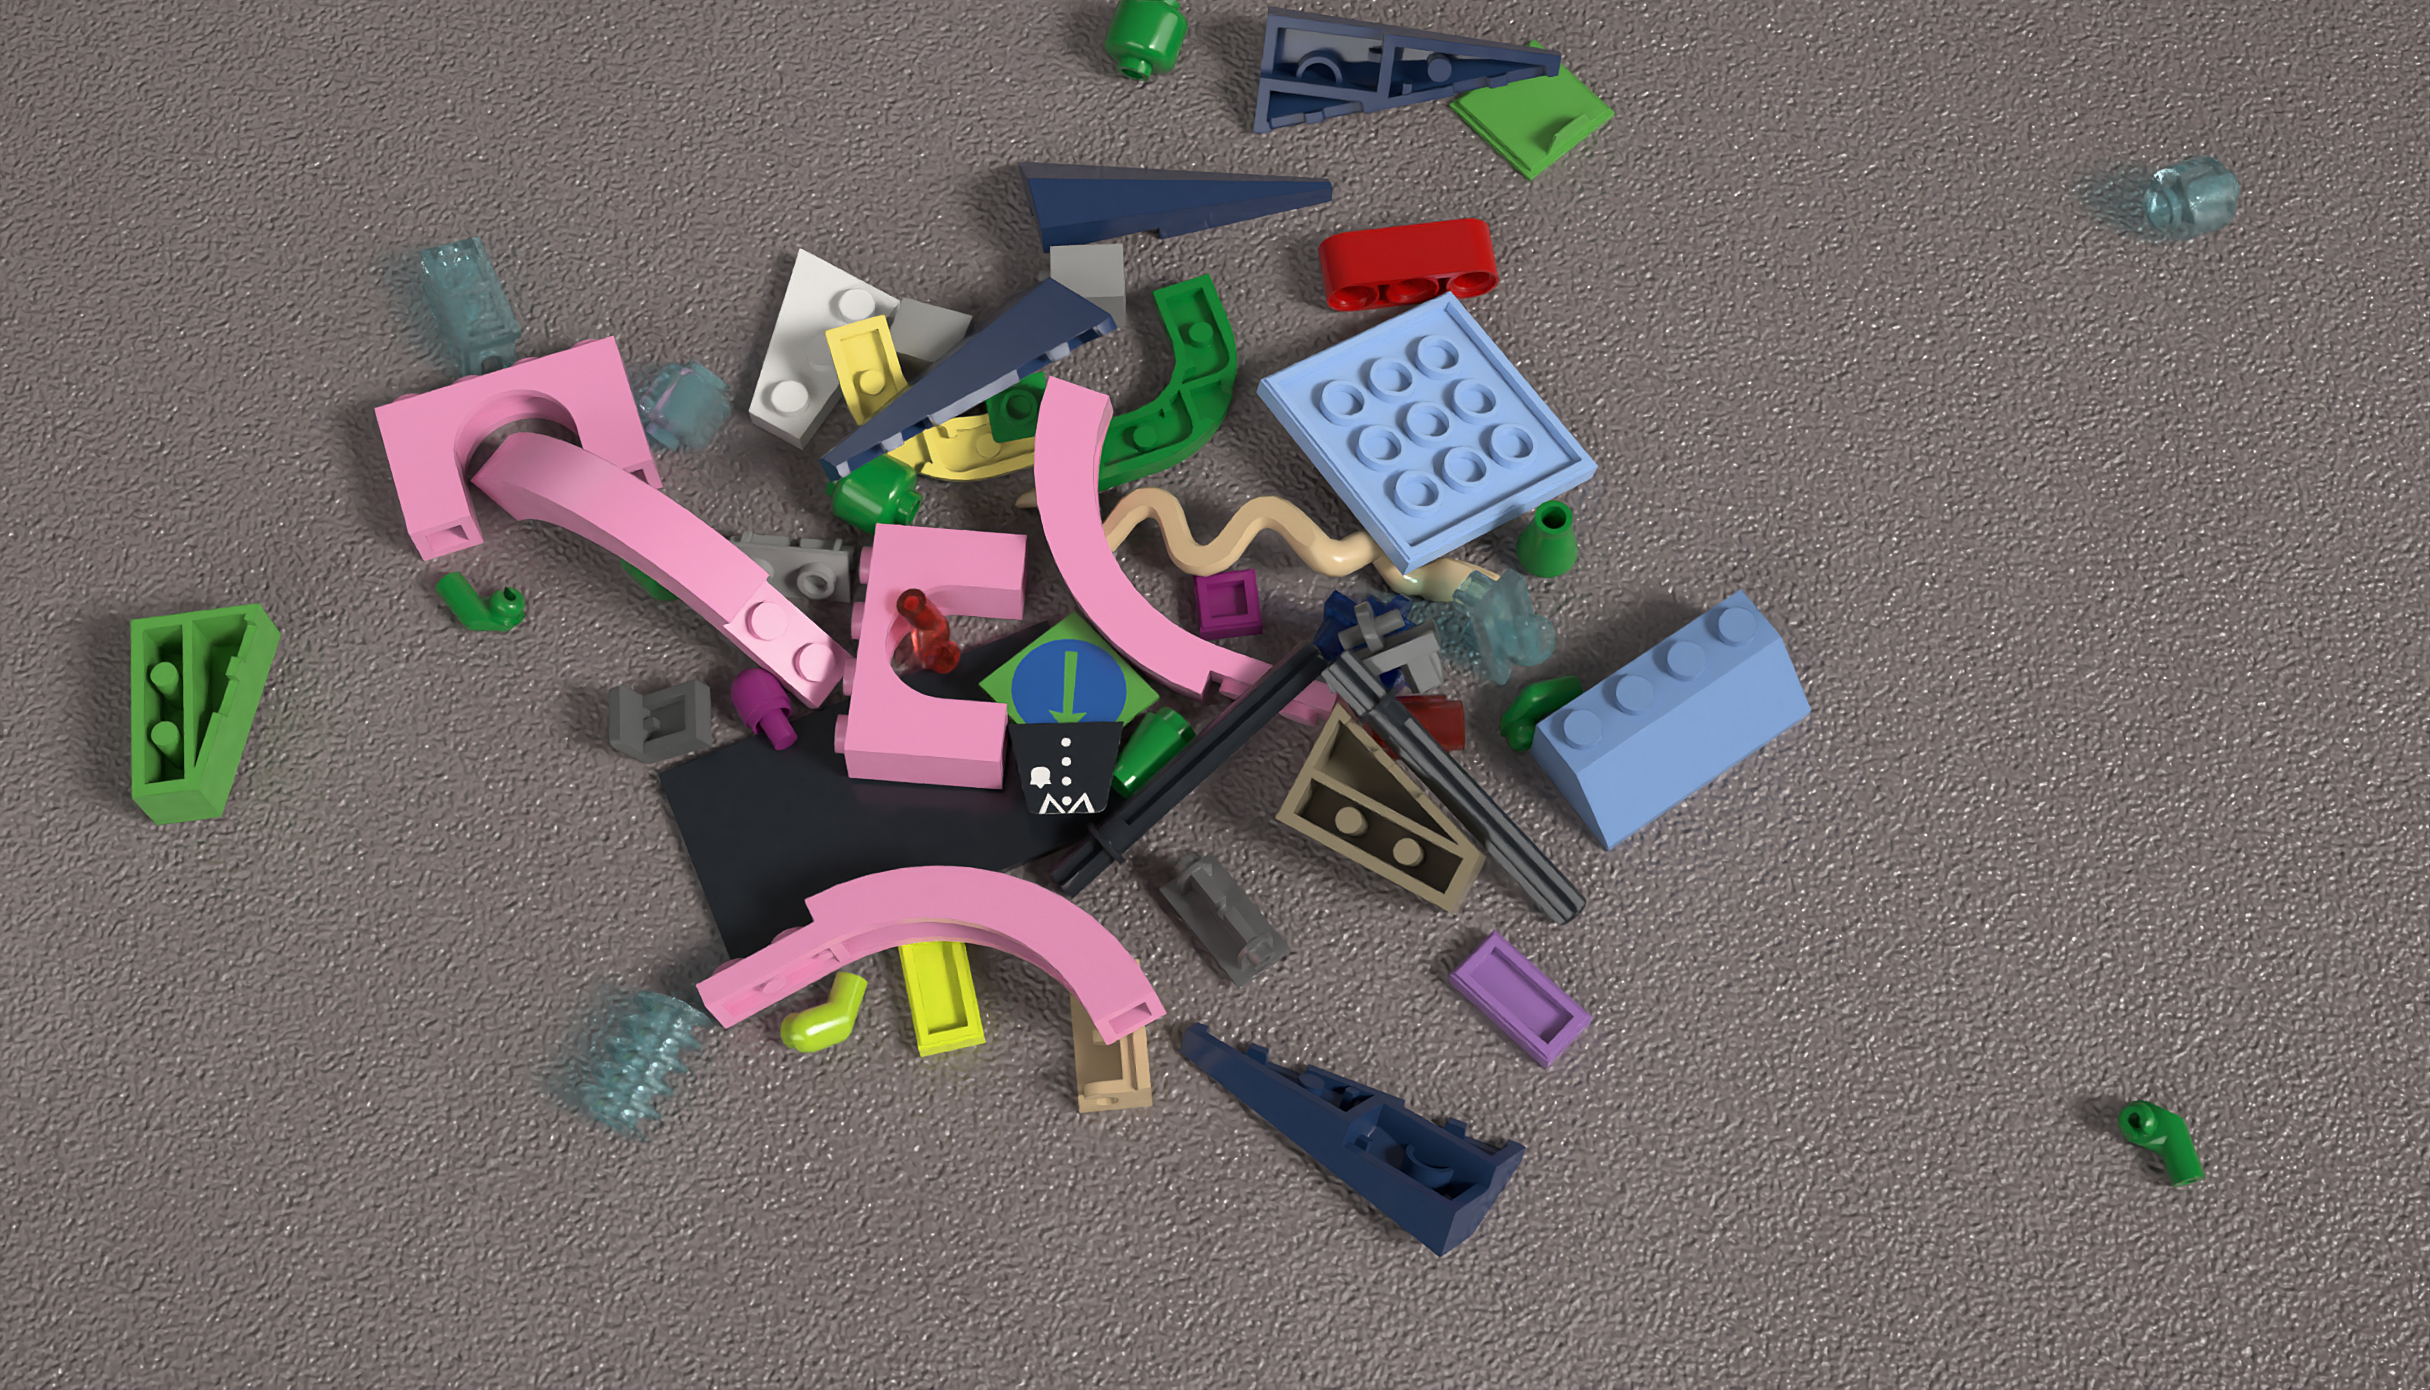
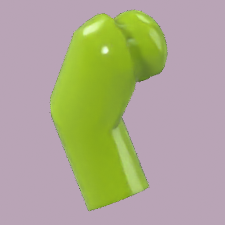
M837 972L827 1003L801 1011L800 1013H790L783 1019L780 1027L782 1042L788 1048L797 1049L799 1052L813 1053L845 1041L852 1032L868 982L864 978L852 973Z

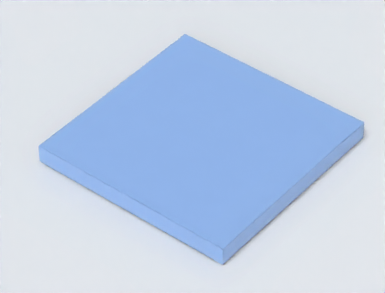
M1451 291L1261 379L1256 391L1258 396L1403 576L1591 479L1598 467Z

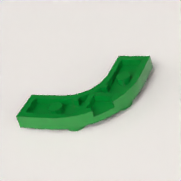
M1209 273L1152 291L1153 306L1173 352L1175 367L1170 383L1156 400L1135 411L1111 418L1102 447L1098 492L1161 472L1184 461L1209 441L1225 419L1236 388L1237 350L1231 325Z

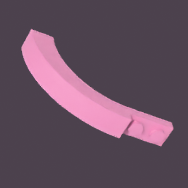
M1049 376L1040 406L1035 435L1034 476L1036 496L1046 539L1057 567L1077 605L1097 632L1123 658L1163 686L1204 704L1212 681L1221 684L1219 693L1236 700L1274 665L1222 648L1192 635L1154 609L1134 588L1109 548L1100 516L1098 497L1099 465L1103 443L1114 413L1108 395ZM1314 680L1287 704L1279 714L1293 721L1315 726L1317 718L1328 721L1334 707L1340 701V695L1338 692L1331 694L1326 683Z
M518 432L509 435L471 479V482L517 521L538 519L564 527L599 544L647 574L699 613L760 667L773 674L782 686L809 709L819 708L843 677L846 658H854L766 581L769 574L726 538L657 489L587 450L547 435Z
M936 865L900 868L866 875L833 886L804 900L814 922L805 927H793L781 932L772 940L771 945L747 958H737L723 963L715 969L711 977L696 984L705 1007L727 1029L835 970L867 955L888 948L919 942H967L1013 954L1036 965L1055 978L1074 995L1089 1013L1107 1046L1167 1014L1138 963L1117 938L1090 914L1064 897L1035 883L1004 873L957 866Z

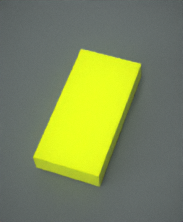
M933 941L898 946L920 1056L925 1057L986 1043L965 942Z

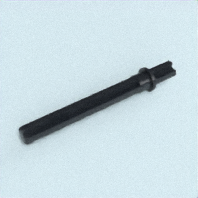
M1307 639L1301 640L1100 823L1095 826L1090 822L1086 826L1090 832L1047 870L1048 873L1069 896L1074 898L1115 860L1122 864L1125 861V858L1122 856L1123 853L1321 675L1320 673L1328 666V661L1324 654L1311 641Z
M1349 647L1333 659L1320 674L1357 712L1359 717L1356 722L1360 726L1367 723L1556 924L1562 926L1574 920L1586 906V898L1395 697L1399 690L1394 685L1388 689Z

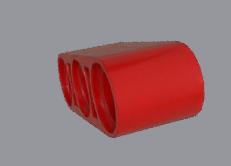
M1476 218L1344 232L1326 238L1320 243L1318 248L1327 305L1331 309L1340 312L1423 304L1448 291H1451L1457 299L1472 298L1492 291L1499 282L1489 225L1485 221Z

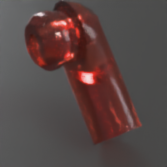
M913 588L904 591L897 600L896 608L899 614L910 624L916 660L923 668L927 670L933 669L940 674L952 671L960 660V649L956 643L950 641L951 630L946 616L921 590Z

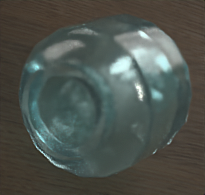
M2196 155L2167 165L2154 173L2148 185V190L2144 195L2145 215L2151 226L2158 232L2163 233L2174 241H2189L2220 230L2231 222L2237 208L2239 184L2235 175L2222 162L2210 155Z
M689 358L685 365L679 362L667 363L640 399L639 406L642 413L651 420L644 431L673 452L678 449L681 443L691 449H703L731 413L732 403L725 395L730 386L692 358Z

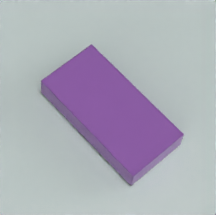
M1495 929L1449 975L1448 981L1544 1069H1547L1590 1025L1593 1018Z

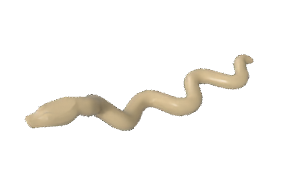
M1139 487L1122 497L1102 521L1107 543L1111 552H1114L1137 523L1153 518L1161 529L1168 555L1174 564L1186 574L1208 577L1227 569L1239 559L1258 532L1270 528L1282 535L1295 553L1313 571L1328 577H1344L1372 562L1392 591L1408 596L1420 595L1434 602H1472L1481 598L1498 597L1502 590V579L1498 574L1474 564L1449 557L1437 558L1403 576L1365 528L1349 534L1341 540L1330 539L1302 510L1277 495L1259 496L1242 505L1218 536L1205 545L1198 544L1193 539L1178 499L1169 491L1158 487ZM1036 488L1023 493L1016 500L1015 505L1019 509L1037 508L1039 510Z

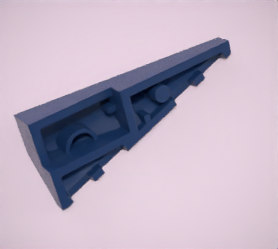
M1268 6L1253 133L1263 134L1271 132L1276 128L1301 123L1309 125L1324 122L1327 118L1357 112L1365 114L1451 97L1455 93L1485 87L1492 89L1507 86L1510 82L1541 76H1558L1561 53L1560 51Z
M1018 162L1031 216H1034L1044 254L1050 252V246L1085 245L1157 228L1160 240L1332 201L1333 188L1327 178Z
M1049 277L1013 295L823 455L819 462L830 483L839 480L880 455L889 453L904 445L905 441L922 431L941 425L1020 382L1023 378L1051 362L1054 363L1066 357L1079 346L1102 337L1118 327L1110 313Z
M1199 1022L1186 1028L1179 1052L1439 1257H1442L1474 1234L1522 1161L1526 1147L1516 1141L1508 1139L1503 1148L1500 1149L1466 1136L1468 1123L1449 1117L1444 1127L1439 1126L1407 1109L1404 1099L1311 1064L1308 1065L1304 1074L1269 1062L1268 1048L1252 1043L1246 1053L1237 1050L1208 1033L1209 1026Z

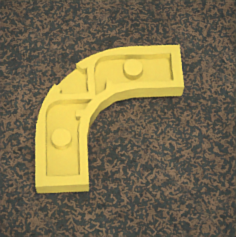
M884 314L824 331L844 399L858 426L908 385L902 374ZM987 413L980 416L953 417L939 426L922 431L905 441L904 445L887 454L909 464L915 469L917 474L932 479L948 482L982 481L1034 467L1035 437L996 443L993 440L989 415Z

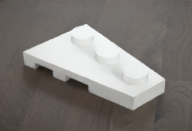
M800 248L749 408L752 423L803 450L843 395L824 331L883 314L885 318H895L900 306V300Z

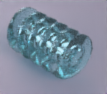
M638 991L632 1001L634 1007L641 1015L624 1014L618 1022L620 1029L629 1039L611 1037L605 1044L607 1053L615 1062L597 1060L591 1067L593 1076L602 1086L582 1084L577 1091V1095L588 1108V1111L600 1122L636 1142L646 1143L648 1138L635 1125L638 1118L659 1122L662 1117L649 1102V1099L652 1095L673 1098L676 1092L662 1077L665 1072L686 1075L689 1068L676 1055L678 1050L685 1049L700 1052L703 1046L690 1032L691 1028L698 1026L713 1029L715 1025L704 1013L677 998L651 991Z

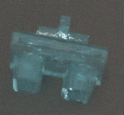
M1508 568L1495 581L1483 573L1474 570L1454 591L1452 598L1456 610L1470 617L1463 632L1466 643L1469 647L1481 653L1488 678L1503 686L1510 678L1513 664L1534 666L1544 662L1552 655L1556 648L1557 640L1552 623L1544 616L1534 614L1524 576Z

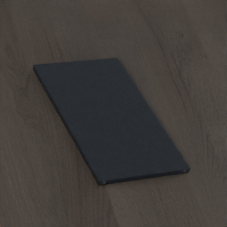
M1047 620L899 679L911 689L935 698L993 702L978 687V684L1052 627H1050ZM851 698L790 721L789 723L798 738L791 746L783 750H776L766 733L763 732L658 774L660 789L666 793L730 960L747 958L771 945L772 940L781 932L793 927H805L814 922L804 900L833 886L870 874L922 866L972 867L1006 873L1077 844L1090 832L1086 827L1090 822L1096 826L1126 800L1110 785L1106 807L1100 812L1036 814L1030 812L1027 807L1010 732L1002 790L849 778L844 753H835L834 742L837 717L839 714L849 715Z

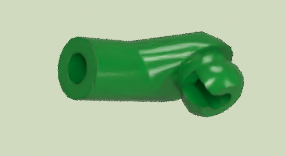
M458 571L445 575L435 587L437 594L462 625L470 631L508 632L517 627L525 617V598L515 588L505 587L503 593L498 589L491 596H479L465 577Z
M1568 674L1526 685L1500 717V734L1502 737H1507L1511 749L1518 752L1531 749L1536 722L1545 713L1559 710L1582 695L1583 689L1580 680L1574 674Z
M2144 1100L2132 1101L2121 1108L2118 1113L2117 1123L2123 1136L2129 1141L2162 1156L2172 1187L2186 1186L2205 1178L2187 1125L2181 1116Z

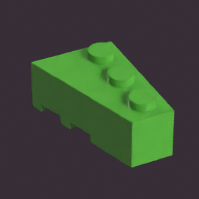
M260 603L130 620L132 799L157 826L222 817L281 633Z

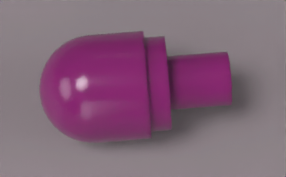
M752 667L741 671L732 681L730 698L744 724L756 734L765 732L776 750H783L791 746L798 736L787 720L792 713V708L790 706V699L773 674L763 668Z

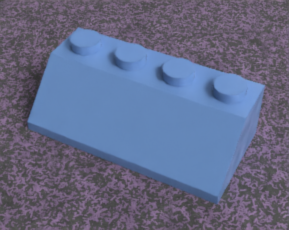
M1740 589L1536 724L1530 754L1608 852L1810 715L1811 708L1782 637L1742 589Z

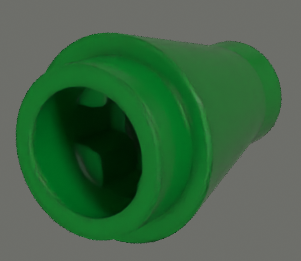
M1550 500L1539 505L1535 516L1518 537L1516 543L1517 557L1523 567L1537 577L1553 578L1562 575L1571 569L1577 560L1578 544L1572 525L1573 515L1566 504Z
M1162 707L1156 714L1148 712L1116 758L1111 786L1127 799L1196 736L1193 728L1181 715L1169 707Z

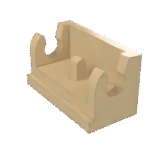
M1134 959L1140 967L1139 959ZM1070 993L1079 1112L1153 1106L1146 1027L1143 1026L1107 1046L1089 1013L1074 995Z

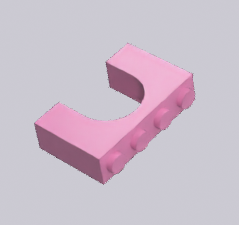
M614 336L600 340H583L574 344L568 350L541 358H524L515 362L511 367L482 376H465L457 379L452 385L423 394L411 393L402 395L390 404L374 408L408 533L424 561L484 543L468 486L469 464L475 450L489 434L513 421L540 418L560 423L579 437L584 450L613 463L655 489L663 487L627 371Z
M876 523L873 547L863 546L860 558V584H867L865 602L855 601L852 612L851 635L852 639L859 640L857 658L847 657L844 667L843 694L851 696L849 715L839 714L835 728V753H844L849 778L1003 789L1009 738L1007 704L927 696L911 689L901 681L890 665L894 651L907 633L930 619L941 616L962 615L1023 620L1029 570L1027 535Z

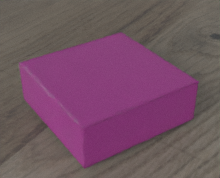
M1255 568L1219 572L1208 577L1193 575V590L1201 639L1207 641L1262 634L1263 625Z

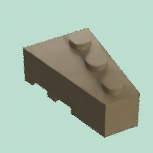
M1337 702L1275 819L1457 916L1487 857L1381 745L1356 722V719Z

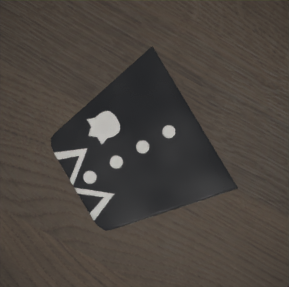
M1124 721L1008 724L1028 810L1036 814L1095 813L1104 810L1107 804Z

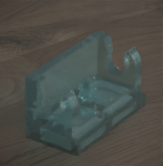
M480 236L421 250L423 291L460 378L469 375L481 376L483 370L481 362L490 356L497 355L503 369L510 367L515 360V339L521 338V330Z

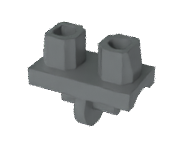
M1368 601L1354 606L1359 624L1339 632L1340 642L1344 650L1366 642V646L1353 652L1380 681L1379 674L1400 666L1412 694L1424 692L1444 682V673L1438 651L1440 650L1441 634L1434 618L1385 638L1384 634L1405 626L1399 609L1397 608L1376 617ZM1327 682V685H1328V687H1329V689H1330V691H1331V694L1337 692V691ZM1349 705L1356 717H1359L1357 712Z

